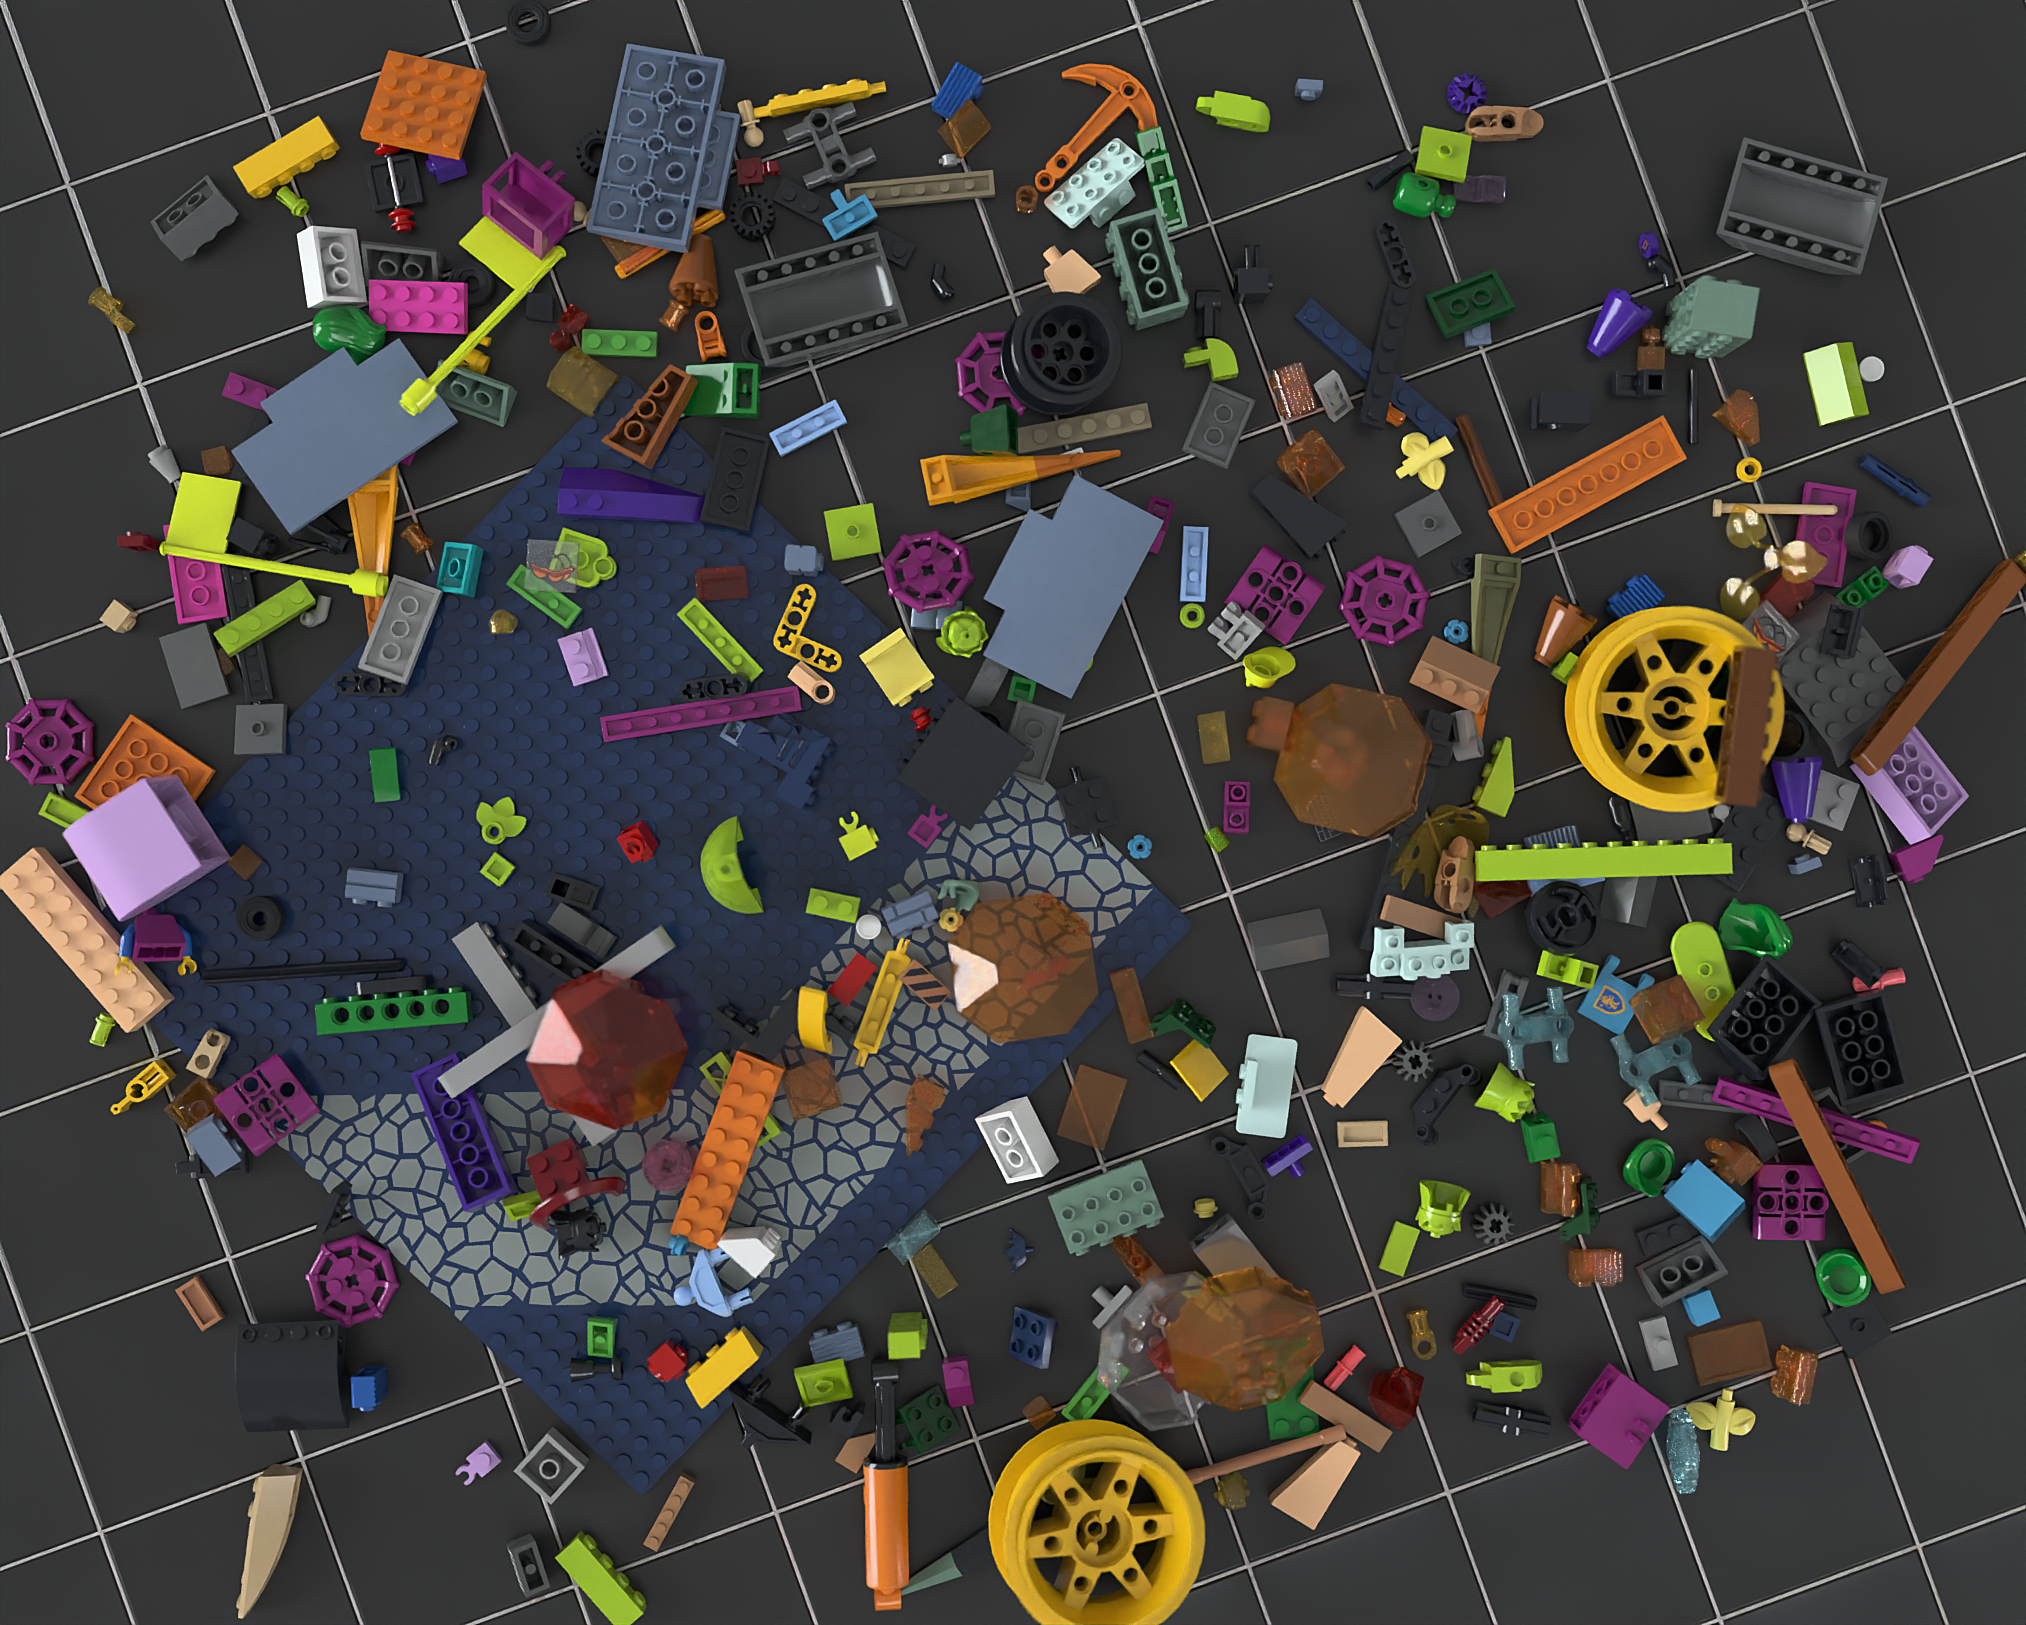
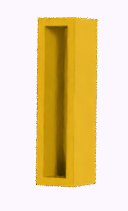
M317 116L233 168L247 192L255 199L258 197L263 198L272 192L271 189L276 186L291 182L296 174L311 170L318 161L333 157L336 151L340 149V146L326 123Z

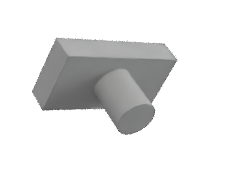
M1334 370L1313 384L1328 417L1333 422H1336L1354 408L1339 374Z
M1101 1285L1092 1294V1297L1104 1309L1092 1323L1098 1329H1103L1136 1291L1129 1285H1125L1114 1297Z
M1660 1315L1639 1321L1652 1370L1657 1371L1678 1365L1665 1316Z

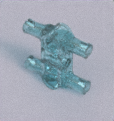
M1548 987L1549 1009L1547 1012L1520 1015L1518 994H1502L1504 1016L1501 1019L1497 1032L1503 1040V1045L1507 1048L1509 1069L1520 1070L1525 1068L1523 1059V1046L1525 1044L1549 1040L1552 1041L1553 1062H1569L1567 1040L1573 1032L1574 1022L1569 1016L1567 1009L1564 1008L1563 987ZM1558 1020H1559L1560 1025H1559V1027H1558V1029H1557V1028H1556V1024H1557V1022H1558ZM1515 1027V1033L1512 1036V1029Z
M1667 1013L1652 1019L1663 1038L1661 1040L1662 1043L1639 1054L1633 1053L1624 1033L1610 1039L1620 1058L1618 1061L1620 1076L1624 1081L1628 1082L1629 1086L1635 1087L1644 1107L1659 1101L1648 1080H1650V1076L1673 1065L1677 1066L1687 1086L1702 1080L1691 1061L1693 1054L1691 1053L1692 1046L1690 1041L1683 1037L1681 1033L1676 1032ZM1673 1044H1677L1680 1047V1055L1674 1052ZM1631 1064L1638 1068L1637 1076L1631 1073Z

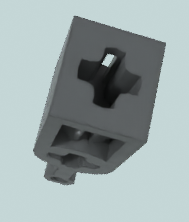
M563 902L559 904L547 922L601 958L606 956L618 938L581 911Z

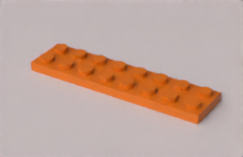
M1664 415L1497 505L1490 509L1488 513L1510 553L1513 554L1687 458Z
M742 1049L737 1050L671 1227V1234L678 1236L680 1233L682 1236L689 1238L688 1241L709 1250H714L718 1247L717 1243L724 1234L786 1069L785 1067Z

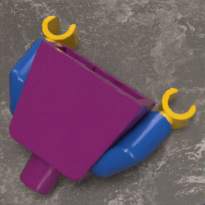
M150 908L142 912V915L136 916L135 923L130 924L121 936L119 948L121 961L116 965L114 972L118 976L119 967L125 966L128 971L127 977L132 971L129 957H132V962L182 961L183 957V962L178 966V973L183 976L186 973L185 965L190 968V974L196 971L197 964L190 958L193 955L191 936L188 931L177 924L174 916L158 915V911L155 908Z

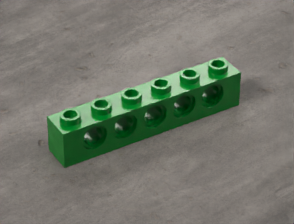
M463 987L448 988L447 993H438V989L423 990V995H413V991L398 992V997H388V993L373 994V999L364 1000L363 995L348 996V1001L341 1002L338 1001V997L323 998V1003L315 1005L317 1035L473 1021L471 990L463 991ZM442 999L447 1000L450 1007L447 1013L442 1012L439 1008V1002ZM417 1001L424 1005L422 1015L417 1014L414 1010V1005ZM392 1003L399 1007L397 1017L390 1014L389 1007ZM367 1005L374 1009L372 1019L365 1016L364 1010ZM341 1008H345L349 1012L347 1021L342 1020L339 1015Z

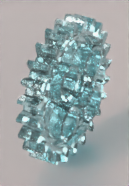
M1672 1410L1670 1419H1668L1669 1426H1667L1669 1436H1667L1666 1443L1667 1457L1670 1461L1669 1469L1672 1471L1671 1478H1673V1485L1676 1486V1491L1679 1494H1693L1698 1485L1697 1478H1699L1697 1468H1699L1700 1461L1699 1447L1696 1442L1697 1434L1694 1433L1695 1425L1692 1424V1417H1690V1412H1687V1410Z

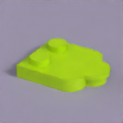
M566 528L562 529L555 554L556 556L566 554L571 560L572 566L575 567V572L572 573L568 580H565L566 582L585 588H593L600 580H608L615 575L617 570L616 562L608 556V546L602 540ZM561 555L558 557L563 562L565 569L571 567L566 556ZM552 560L550 570L561 571L564 569L560 560Z

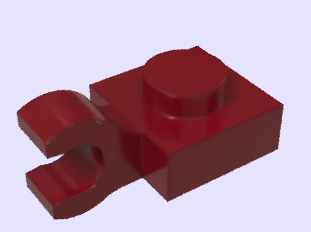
M760 157L736 160L738 185L740 187L764 184L765 176L781 175L778 161H769L762 164Z

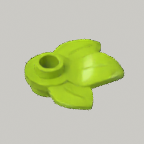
M510 797L499 800L493 807L481 802L477 809L476 816L478 822L482 825V836L490 844H499L506 837L517 836L526 825L527 819L525 817L515 816V806ZM493 827L499 829V834L496 837L491 834Z

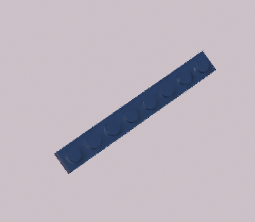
M1310 298L1295 315L1294 319L1367 383L1373 352L1317 302ZM1395 374L1390 398L1392 406L1406 415V419L1432 442L1444 436L1450 440L1459 429L1400 376Z

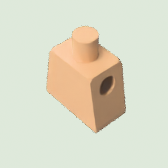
M1054 245L1043 254L1050 263V266L1044 270V276L1052 292L1069 291L1084 295L1100 283V274L1074 250L1071 249L1062 256Z

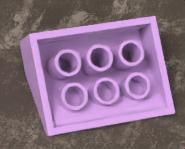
M1915 726L1884 766L1874 775L1867 776L1855 763L1850 766L1910 845L1931 837L1969 797Z

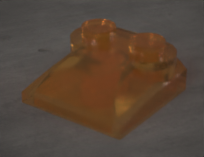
M1314 429L1300 436L1279 456L1277 461L1279 469L1289 477L1303 495L1310 499L1345 469V466L1327 442Z
M201 1075L164 1108L165 1112L186 1134L189 1128L213 1113L218 1118H223L226 1122L228 1121L213 1100L221 1092Z

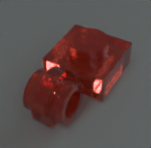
M570 304L557 322L560 328L550 336L551 347L557 351L566 350L570 345L569 334L571 333L575 336L583 328L589 315L582 309Z

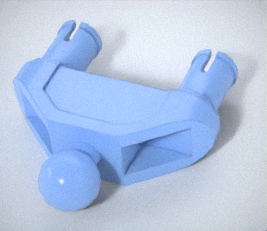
M719 1246L714 1250L707 1248L699 1250L689 1280L691 1288L682 1286L674 1292V1300L678 1305L687 1306L695 1297L698 1305L723 1317H729L734 1313V1310L754 1303L753 1295H750L751 1291L749 1288H745L730 1296L725 1295L714 1267L716 1263L728 1259L730 1256Z

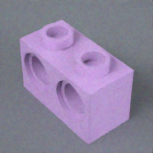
M1917 545L1894 551L1881 574L1887 582L1898 589L1914 586L1920 582L1932 563L1933 558L1927 555L1928 551Z

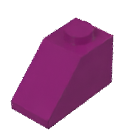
M1154 495L1151 496L1146 512L1162 519L1164 522L1148 552L1158 554L1175 503Z
M1933 834L1929 838L1888 853L1899 881H1909L1910 884L1916 883L1925 878L1924 874L1932 871L1944 839L1942 834Z
M968 1355L943 1358L942 1366L950 1408L975 1404Z

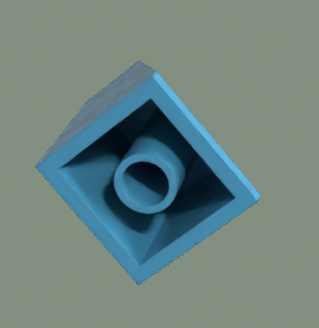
M1697 1159L1694 1164L1690 1161L1682 1169L1681 1173L1683 1175L1677 1182L1672 1180L1665 1187L1664 1191L1666 1194L1664 1198L1705 1238L1713 1243L1746 1208L1743 1198Z

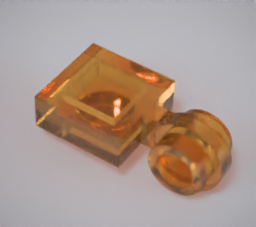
M1648 325L1647 328L1642 330V342L1647 343L1648 347H1638L1637 371L1643 369L1664 370L1665 347H1655V343H1659L1660 328H1655V325Z

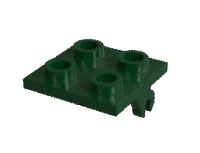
M1179 998L1163 1013H1156L1153 1017V1022L1149 1026V1032L1155 1027L1159 1029L1155 1034L1156 1037L1181 1028L1206 1049L1211 1045L1217 1029L1209 1018L1200 1016L1189 1002L1182 1001Z
M1586 1176L1581 1183L1583 1211L1570 1220L1565 1221L1559 1228V1231H1563L1564 1234L1559 1237L1563 1241H1568L1575 1235L1591 1234L1594 1228L1597 1227V1222H1600L1599 1207L1594 1205L1595 1198L1598 1195L1597 1184L1592 1183V1176Z
M939 1385L933 1386L899 1408L898 1412L900 1415L895 1416V1425L905 1423L912 1436L905 1439L903 1443L897 1444L899 1450L916 1446L919 1454L925 1453L961 1429Z

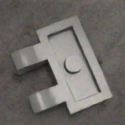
M1231 601L1221 612L1222 617L1218 616L1208 627V630L1220 639L1217 645L1236 660L1266 626L1248 610L1242 614L1239 605ZM1226 620L1233 624L1231 629L1228 628Z

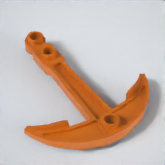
M1084 64L1062 72L1063 79L1079 80L1093 86L1099 83L1109 90L1111 94L1067 145L1062 146L1048 161L1046 170L1037 173L1035 185L1041 192L1052 190L1055 181L1061 180L1077 163L1078 157L1126 109H1130L1139 120L1138 127L1140 131L1158 125L1155 106L1144 86L1131 74L1111 65ZM1130 88L1134 93L1128 96L1124 93V90ZM1059 161H1065L1066 166L1064 168H1059L1057 166V163ZM1048 179L1050 183L1048 186H1042L1040 181Z

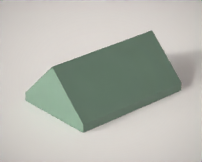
M440 359L438 361L437 369L445 362L444 360ZM456 366L436 387V391L448 407L502 427L506 424L517 391L511 385L460 366Z

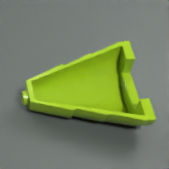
M735 816L720 824L708 837L701 853L702 877L711 896L726 908L740 913L764 912L758 888L750 889L742 876L736 855L737 842L744 840L738 816Z

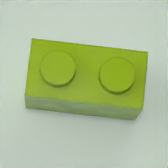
M811 888L806 913L856 923L861 898Z

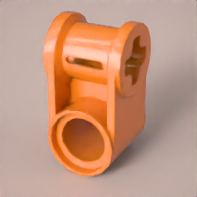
M709 311L699 313L695 319V326L702 361L706 362L708 358L718 356L727 357L726 346L718 319ZM706 318L714 321L713 327L709 330L701 328V323Z

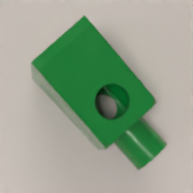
M1545 1112L1522 1116L1520 1122L1529 1163L1560 1157L1555 1126Z

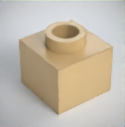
M114 600L99 620L115 632L125 633V631L127 632L133 628L136 623L135 618L139 613L124 602Z

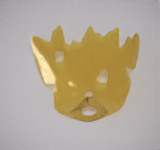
M1448 804L1439 806L1427 822L1422 824L1415 832L1394 867L1391 877L1404 868L1401 877L1402 890H1404L1414 870L1419 868V874L1425 873V897H1428L1432 891H1435L1436 885L1434 883L1443 849L1448 851L1451 839L1454 836L1470 839L1473 842L1474 851H1481V846H1488L1490 827L1486 818L1478 812ZM1461 814H1471L1476 819H1466ZM1450 818H1452V819L1455 820L1456 822L1453 823V824H1450V823L1448 822V820H1449ZM1418 845L1420 853L1416 859H1413L1412 853ZM1474 880L1471 902L1468 906L1469 915L1472 918L1477 913L1481 901L1483 881Z

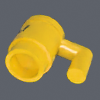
M470 331L469 334H468V336H467V338H468L474 331ZM485 336L479 344L488 347L491 343V338ZM473 349L457 366L484 375L488 369L490 357L484 355L482 351Z

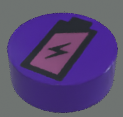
M1652 232L1641 234L1639 237V247L1645 258L1654 257L1659 252L1658 239Z

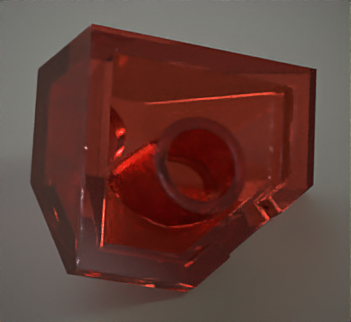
M1404 1367L1396 1368L1386 1374L1375 1375L1372 1379L1368 1399L1379 1420L1403 1431L1415 1418L1424 1377Z

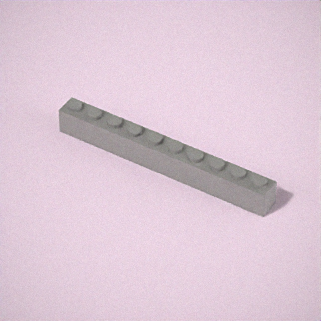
M482 921L476 922L452 938V941L510 1026L513 1027L541 1007L535 1000L537 996L534 990L529 985L525 986L521 980L523 975L515 964L511 965L506 958L509 956L502 944L497 945L493 939L495 934L487 923L483 924ZM557 1027L526 1049L591 1145L595 1146L621 1128L619 1124L621 1119L614 1109L610 1110L605 1103L607 1101L606 1096L601 1089H595L591 1083L593 1080L591 1074L586 1068L582 1069L578 1064L577 1060H579L577 1053L572 1047L568 1048L563 1042L565 1037Z

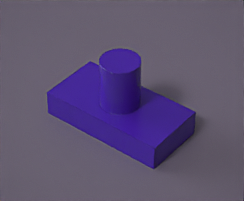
M1301 1133L1261 1160V1162L1272 1177L1287 1168L1293 1178H1298L1305 1172V1168L1299 1159L1312 1151L1313 1148Z

